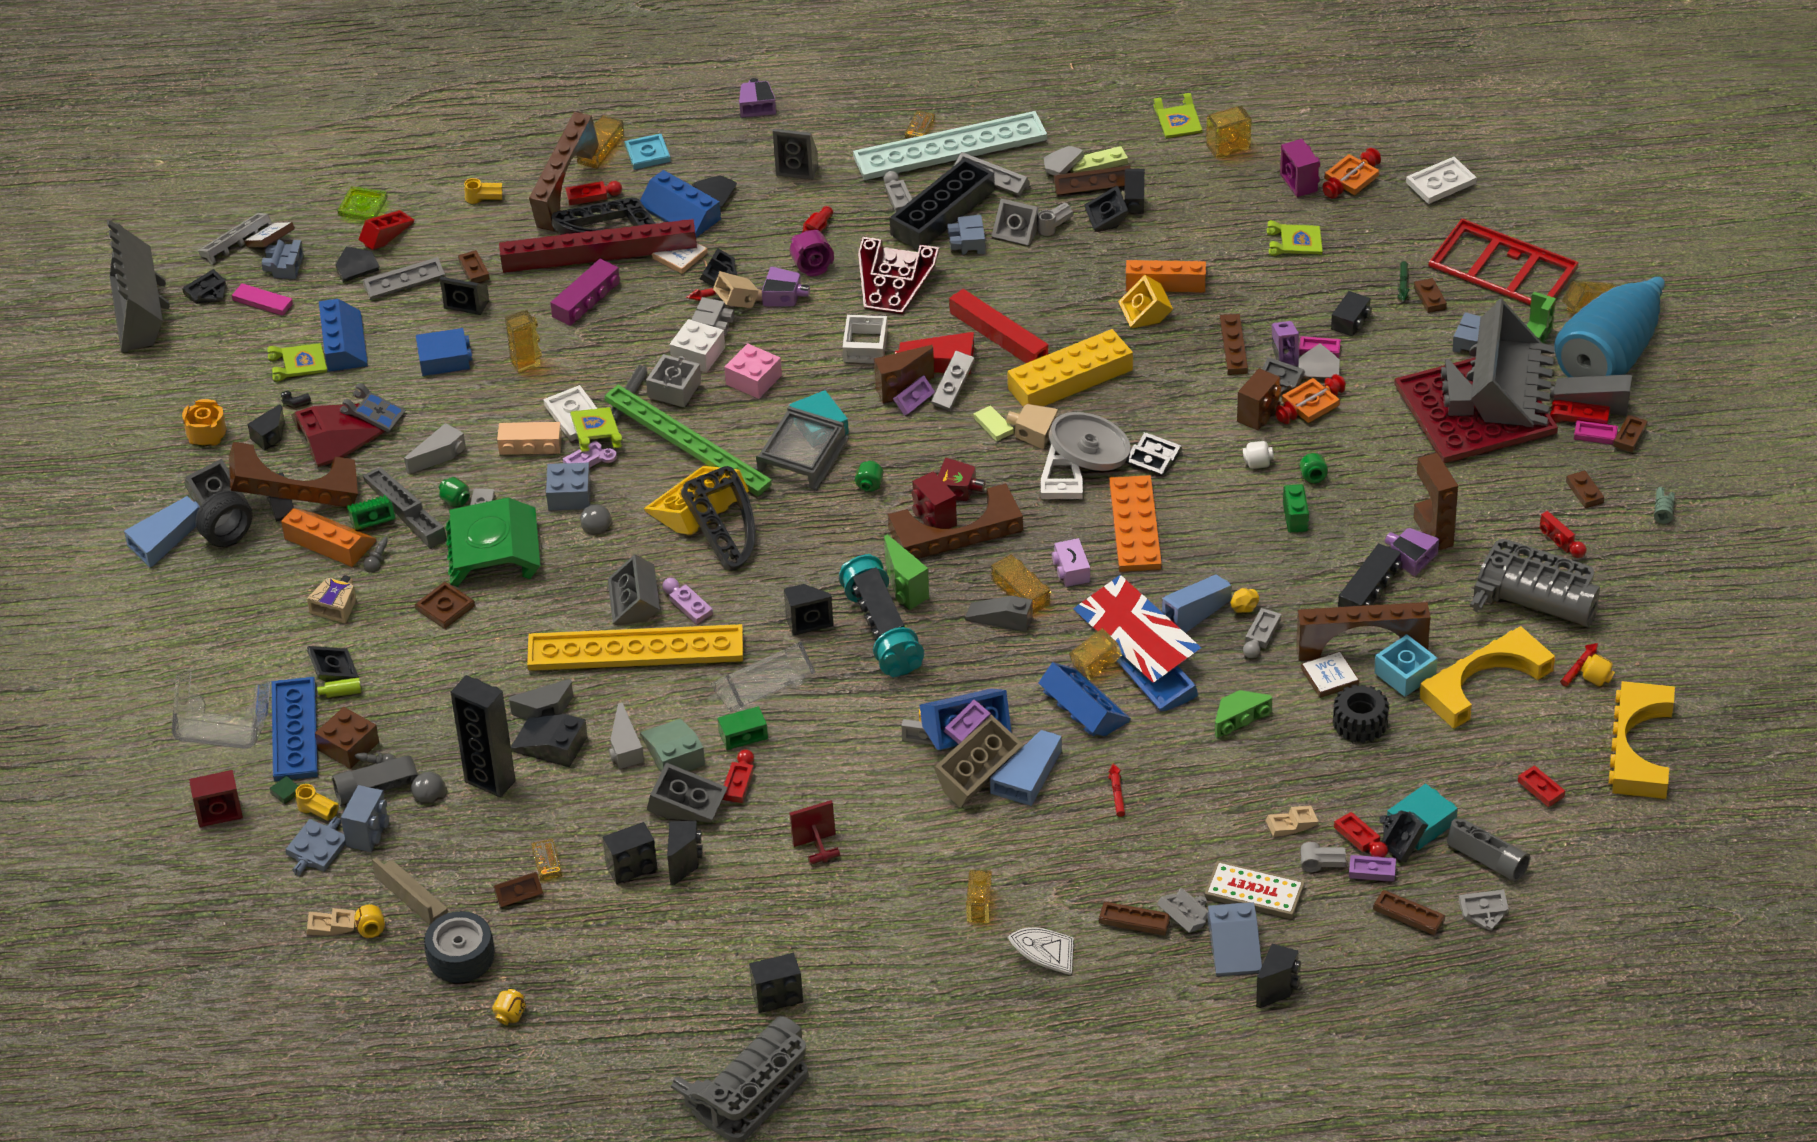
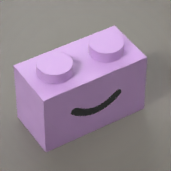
M1079 538L1054 543L1055 552H1052V561L1054 565L1057 564L1058 577L1063 579L1065 587L1089 583L1090 566Z

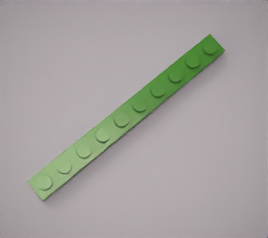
M619 384L605 395L607 403L706 465L720 468L730 466L740 470L748 490L754 495L760 496L772 485V480Z

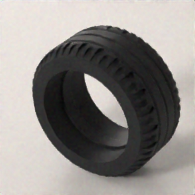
M224 490L211 495L202 503L197 512L195 522L198 532L210 544L217 547H226L238 542L247 533L252 523L253 513L250 505L239 494ZM233 509L230 518L223 525L215 528L219 518Z

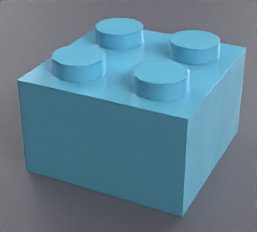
M1405 635L1375 656L1374 673L1406 697L1419 688L1425 679L1436 675L1438 658L1410 636Z

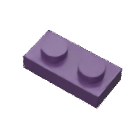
M921 376L893 399L902 413L906 415L935 393L925 376Z
M973 700L945 727L944 732L960 744L990 716V712Z
M1350 855L1349 878L1394 881L1396 858Z

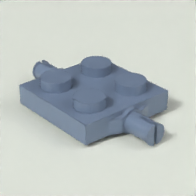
M333 817L328 825L320 824L312 819L307 821L286 848V855L298 861L297 865L292 869L294 874L301 875L306 867H313L325 872L346 845L344 834L336 831V828L341 824L339 818Z

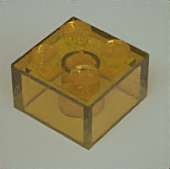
M1242 105L1207 115L1206 146L1215 158L1251 148L1252 118Z

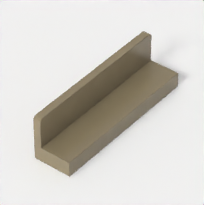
M377 858L372 860L375 877L429 925L440 916L448 913V908L392 859L385 864Z

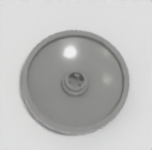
M1084 412L1062 414L1053 421L1049 431V439L1054 449L1068 461L1084 468L1100 471L1116 469L1126 462L1130 453V442L1125 433L1112 422L1094 414Z

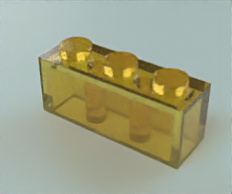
M602 115L598 122L594 124L599 146L592 160L577 156V163L598 169L624 136L622 120Z
M524 310L505 317L510 361L518 374L541 366L540 357H542V353L538 346L540 338L536 331L538 323L535 316H531L528 310Z
M1010 554L991 565V580L1008 596L1031 599L1033 614L1050 605V588L1043 584L1035 573L1030 572L1021 560H1017Z

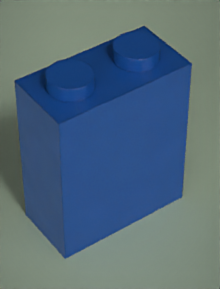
M463 328L416 335L422 376L470 369L469 361H472L471 349H467L470 347L469 336H464Z

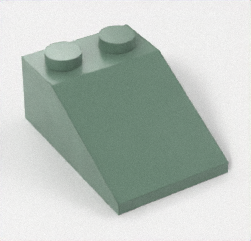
M682 719L640 732V736L660 772H662L666 763L686 771L705 766L704 748L696 733Z

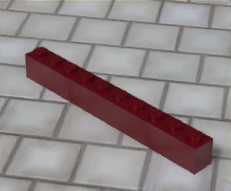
M694 219L499 242L503 273L597 262L599 259L606 261L647 256L655 252L697 248Z

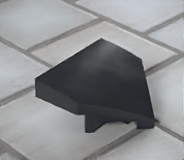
M718 175L694 182L692 186L720 201L721 210L736 188L737 182Z
M347 246L335 264L343 283L379 271L380 268L371 251Z
M212 269L184 286L182 292L194 303L221 301L224 297L226 278H223Z
M1401 810L1396 814L1380 816V824H1383L1384 834L1381 842L1387 846L1388 850L1402 862H1407L1428 824L1411 811Z

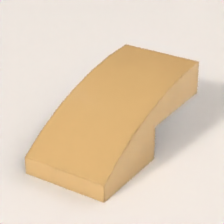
M1312 806L1291 807L1289 813L1270 814L1266 819L1273 837L1298 833L1318 825L1319 822Z
M332 908V914L309 912L306 935H336L353 931L355 910Z

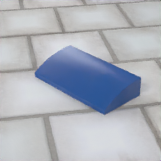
M1120 652L1112 656L1160 711L1178 707L1199 695L1196 685L1178 665L1155 682H1152Z

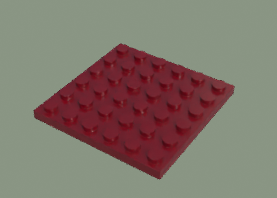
M1476 357L1453 364L1466 378L1467 373L1472 370L1471 361L1475 360ZM1445 365L1398 377L1394 380L1397 390L1444 463L1558 433V426L1549 413L1535 412L1536 415L1547 417L1548 422L1547 425L1534 424L1533 427L1484 422L1475 405L1474 415L1449 416L1448 407H1444V395L1446 393L1442 391V382L1445 379H1441V367H1445Z

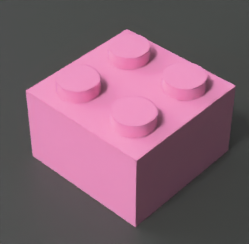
M747 344L724 367L726 385L758 399L782 376L781 358L750 344Z

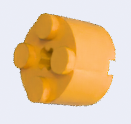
M210 399L195 401V405L191 407L188 405L183 410L182 417L185 432L190 444L218 445L221 442L227 428L223 408L216 401Z

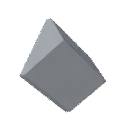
M1001 199L992 237L1030 245L1038 231V207Z

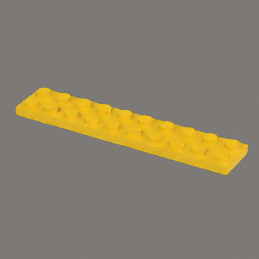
M742 624L532 633L528 637V671L743 661Z

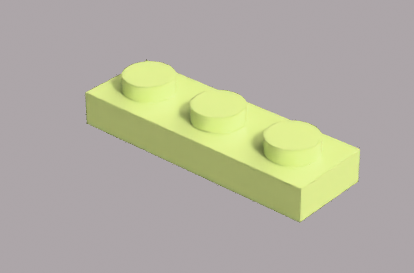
M1121 146L1085 155L1070 171L1071 173L1112 168L1128 164V157Z

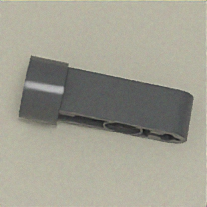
M407 755L358 770H349L332 775V783L337 800L340 805L349 803L358 785L386 791L413 783L414 779L418 776V772L412 756Z
M1454 819L1452 821L1447 838V843L1451 847L1514 882L1524 875L1530 863L1531 857L1529 853L1464 819Z

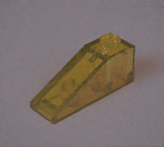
M1572 281L1562 302L1568 306L1567 309L1569 311L1578 313L1592 300L1616 286L1613 283Z

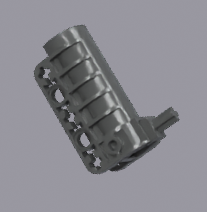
M1499 539L1494 543L1482 564L1477 578L1478 581L1474 585L1473 600L1470 603V607L1474 608L1473 611L1478 612V610H1482L1486 602L1492 604L1493 601L1498 602L1500 599H1504L1560 619L1590 627L1598 610L1600 586L1591 584L1594 579V569L1588 565L1514 541ZM1519 554H1523V555H1527V556H1529V557H1527V558H1521V557H1519L1518 555H1519ZM1559 567H1564V568H1567V569H1569V570H1568V571H1561V570H1559L1558 568H1559Z
M779 1016L713 1081L706 1079L704 1082L697 1080L690 1084L681 1077H675L671 1088L684 1096L685 1106L692 1109V1113L702 1124L730 1142H743L807 1079L808 1067L801 1061L806 1054V1043L802 1039V1029L794 1021ZM793 1070H795V1071L802 1070L801 1073L797 1072V1073L793 1074ZM779 1083L788 1084L785 1089H778L776 1087ZM770 1099L772 1100L771 1103L767 1102V1103H765V1104L763 1105V1100H765V1101H769ZM749 1113L758 1114L753 1120L746 1118ZM741 1129V1134H740V1133H735V1134H733V1130H734V1131H739V1130Z

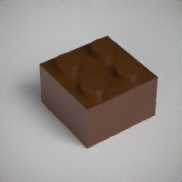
M1258 368L1238 391L1237 422L1255 430H1259L1264 424L1268 423L1271 415L1274 412L1276 413V407L1281 405L1279 401V394L1281 392L1279 376Z
M342 707L315 732L318 751L349 769L360 761L355 757V754L369 753L379 743L376 724L346 707Z

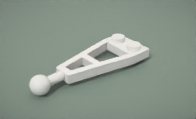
M1051 444L1041 477V499H1083V482L1079 466L1061 455H1056L1057 451ZM1055 465H1071L1074 479H1049L1052 467Z

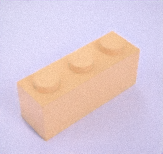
M560 422L499 423L497 437L499 455L560 454L562 443Z

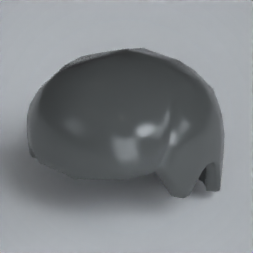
M595 504L583 510L580 523L584 531L591 534H601L612 524V518L606 507Z
M428 771L419 774L414 779L411 785V792L414 798L420 802L434 803L436 798H444L446 796L447 787L439 774Z

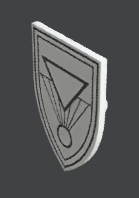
M1024 928L1008 936L1012 945L1031 962L1071 975L1073 937L1043 928Z

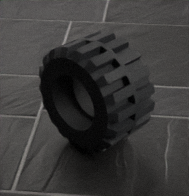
M1362 684L1361 686L1352 685V688H1344L1343 692L1340 691L1334 699V729H1337L1339 735L1343 734V738L1346 740L1351 739L1352 742L1361 741V743H1365L1366 740L1371 742L1374 741L1375 737L1380 738L1388 727L1389 702L1386 695H1382L1380 690H1375V687H1366V685Z

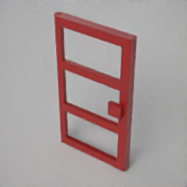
M1461 219L1430 259L1428 267L1531 305L1530 297L1515 291L1539 259L1566 269L1547 295L1553 298L1559 295L1578 269L1579 262ZM1464 232L1491 241L1467 274L1441 264ZM1499 245L1511 248L1507 253V257L1518 260L1522 253L1530 256L1507 289L1476 277Z

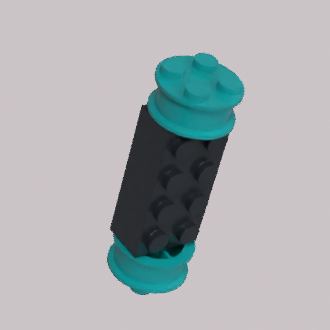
M871 554L857 556L841 566L839 582L844 588L846 597L850 601L858 603L862 612H867L864 614L868 626L874 627L871 629L876 641L873 646V654L879 661L881 671L891 677L908 674L921 666L925 654L923 646L919 643L917 634L912 629L905 628L887 590L889 576L883 570L881 560Z

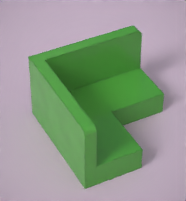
M1533 292L1531 296L1530 318L1526 326L1544 343L1553 329L1556 298Z

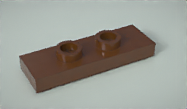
M1386 890L1381 892L1373 904L1374 911L1432 935H1436L1445 921L1444 914Z
M1104 901L1099 916V924L1166 936L1171 916L1166 912Z

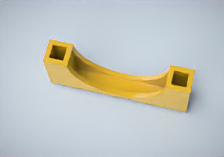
M1520 626L1513 631H1509L1501 638L1493 640L1487 646L1474 651L1473 654L1466 658L1458 660L1455 664L1441 670L1433 677L1425 679L1420 685V699L1455 729L1471 719L1472 704L1467 700L1461 689L1463 683L1471 675L1488 668L1504 667L1522 671L1539 680L1554 671L1555 655Z
M1622 681L1621 690H1616L1615 703H1619V706H1615L1614 719H1618V722L1613 724L1612 735H1617V738H1612L1611 751H1615V754H1611L1610 767L1614 768V771L1609 772L1608 784H1613L1612 793L1666 799L1669 767L1658 766L1642 759L1630 748L1626 735L1634 726L1648 719L1659 717L1672 718L1674 686Z

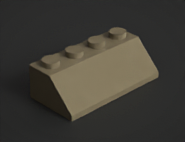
M990 715L934 767L944 793L957 806L963 807L1024 744L996 718Z

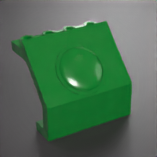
M507 497L449 510L450 519L446 523L445 530L447 531L446 545L448 546L447 560H449L448 575H450V585L458 587L473 569L503 563H515L522 566V577L531 579L539 569L540 555L536 507Z

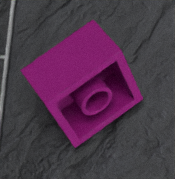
M1303 139L1281 144L1280 175L1295 196L1299 197L1318 191V183L1320 182L1319 168L1321 164L1319 158L1313 154L1311 147Z

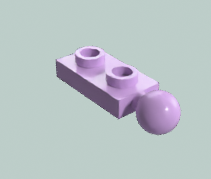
M667 578L663 582L662 587L664 592L669 594V600L696 625L713 615V609L686 584L679 588V582L675 578Z

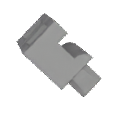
M702 297L691 320L724 330V336H726L729 330L728 322L733 323L735 318L734 309L725 308L723 301Z

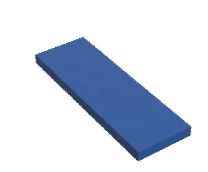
M315 677L271 681L274 782L280 781L286 776L291 780L318 777L317 744L315 732L317 731Z

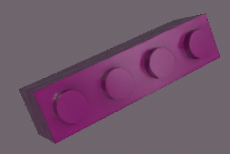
M599 259L550 302L552 317L571 326L620 283L619 267Z

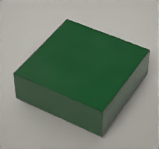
M286 776L270 787V793L283 804H286L296 797V789L299 786Z

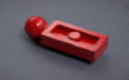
M600 181L566 187L565 190L570 206L607 199L608 193L612 196H618L622 192V185L618 181H611L607 186H604V182Z
M1546 511L1541 514L1540 530L1544 535H1547L1566 553L1570 552L1574 558L1585 556L1587 552L1586 545L1580 541L1575 542V534L1550 512Z
M750 750L740 751L737 755L738 763H731L724 786L728 788L722 800L743 803L754 772L752 764L755 758Z
M1350 812L1334 821V828L1361 852L1370 849L1372 857H1386L1388 848L1383 842H1380V836L1354 813Z

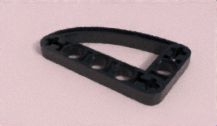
M633 197L557 211L552 214L551 222L553 228L562 234L598 231L601 229H589L578 226L628 217L633 226L656 223L642 202Z
M724 466L687 481L681 490V495L723 567L728 571H735L745 564L753 550L755 522L748 495L737 472L730 466ZM724 474H725L726 476H730V479H728L727 477H725V478H723V479H721V478L723 477ZM711 480L714 483V487H706L704 481ZM728 487H731L734 492L744 522L745 543L742 553L739 552L707 497ZM688 488L690 490H695V493L693 494L692 492H688ZM696 505H704L707 511H698ZM710 521L714 522L717 526V529H709L706 523ZM723 539L727 542V546L720 547L716 541ZM729 557H730L732 560H733V559L736 560L735 564H734L733 561H730V562L728 561Z

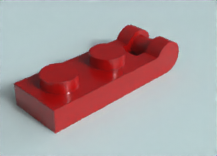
M1554 400L1550 416L1555 423L1562 420L1607 425L1610 406Z

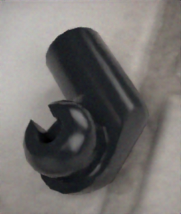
M290 391L281 393V401L285 405L299 407L311 403L309 393L297 397L292 396Z

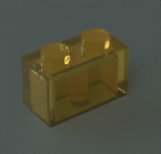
M1102 628L1071 651L1069 656L1073 666L1090 680L1094 676L1099 675L1111 663L1116 662L1122 656L1119 644Z
M969 870L966 900L967 922L990 923L993 889L992 871Z

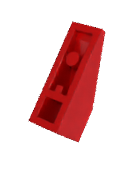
M401 210L367 219L364 222L358 240L364 243L365 247L372 250L384 247L412 225L414 219Z

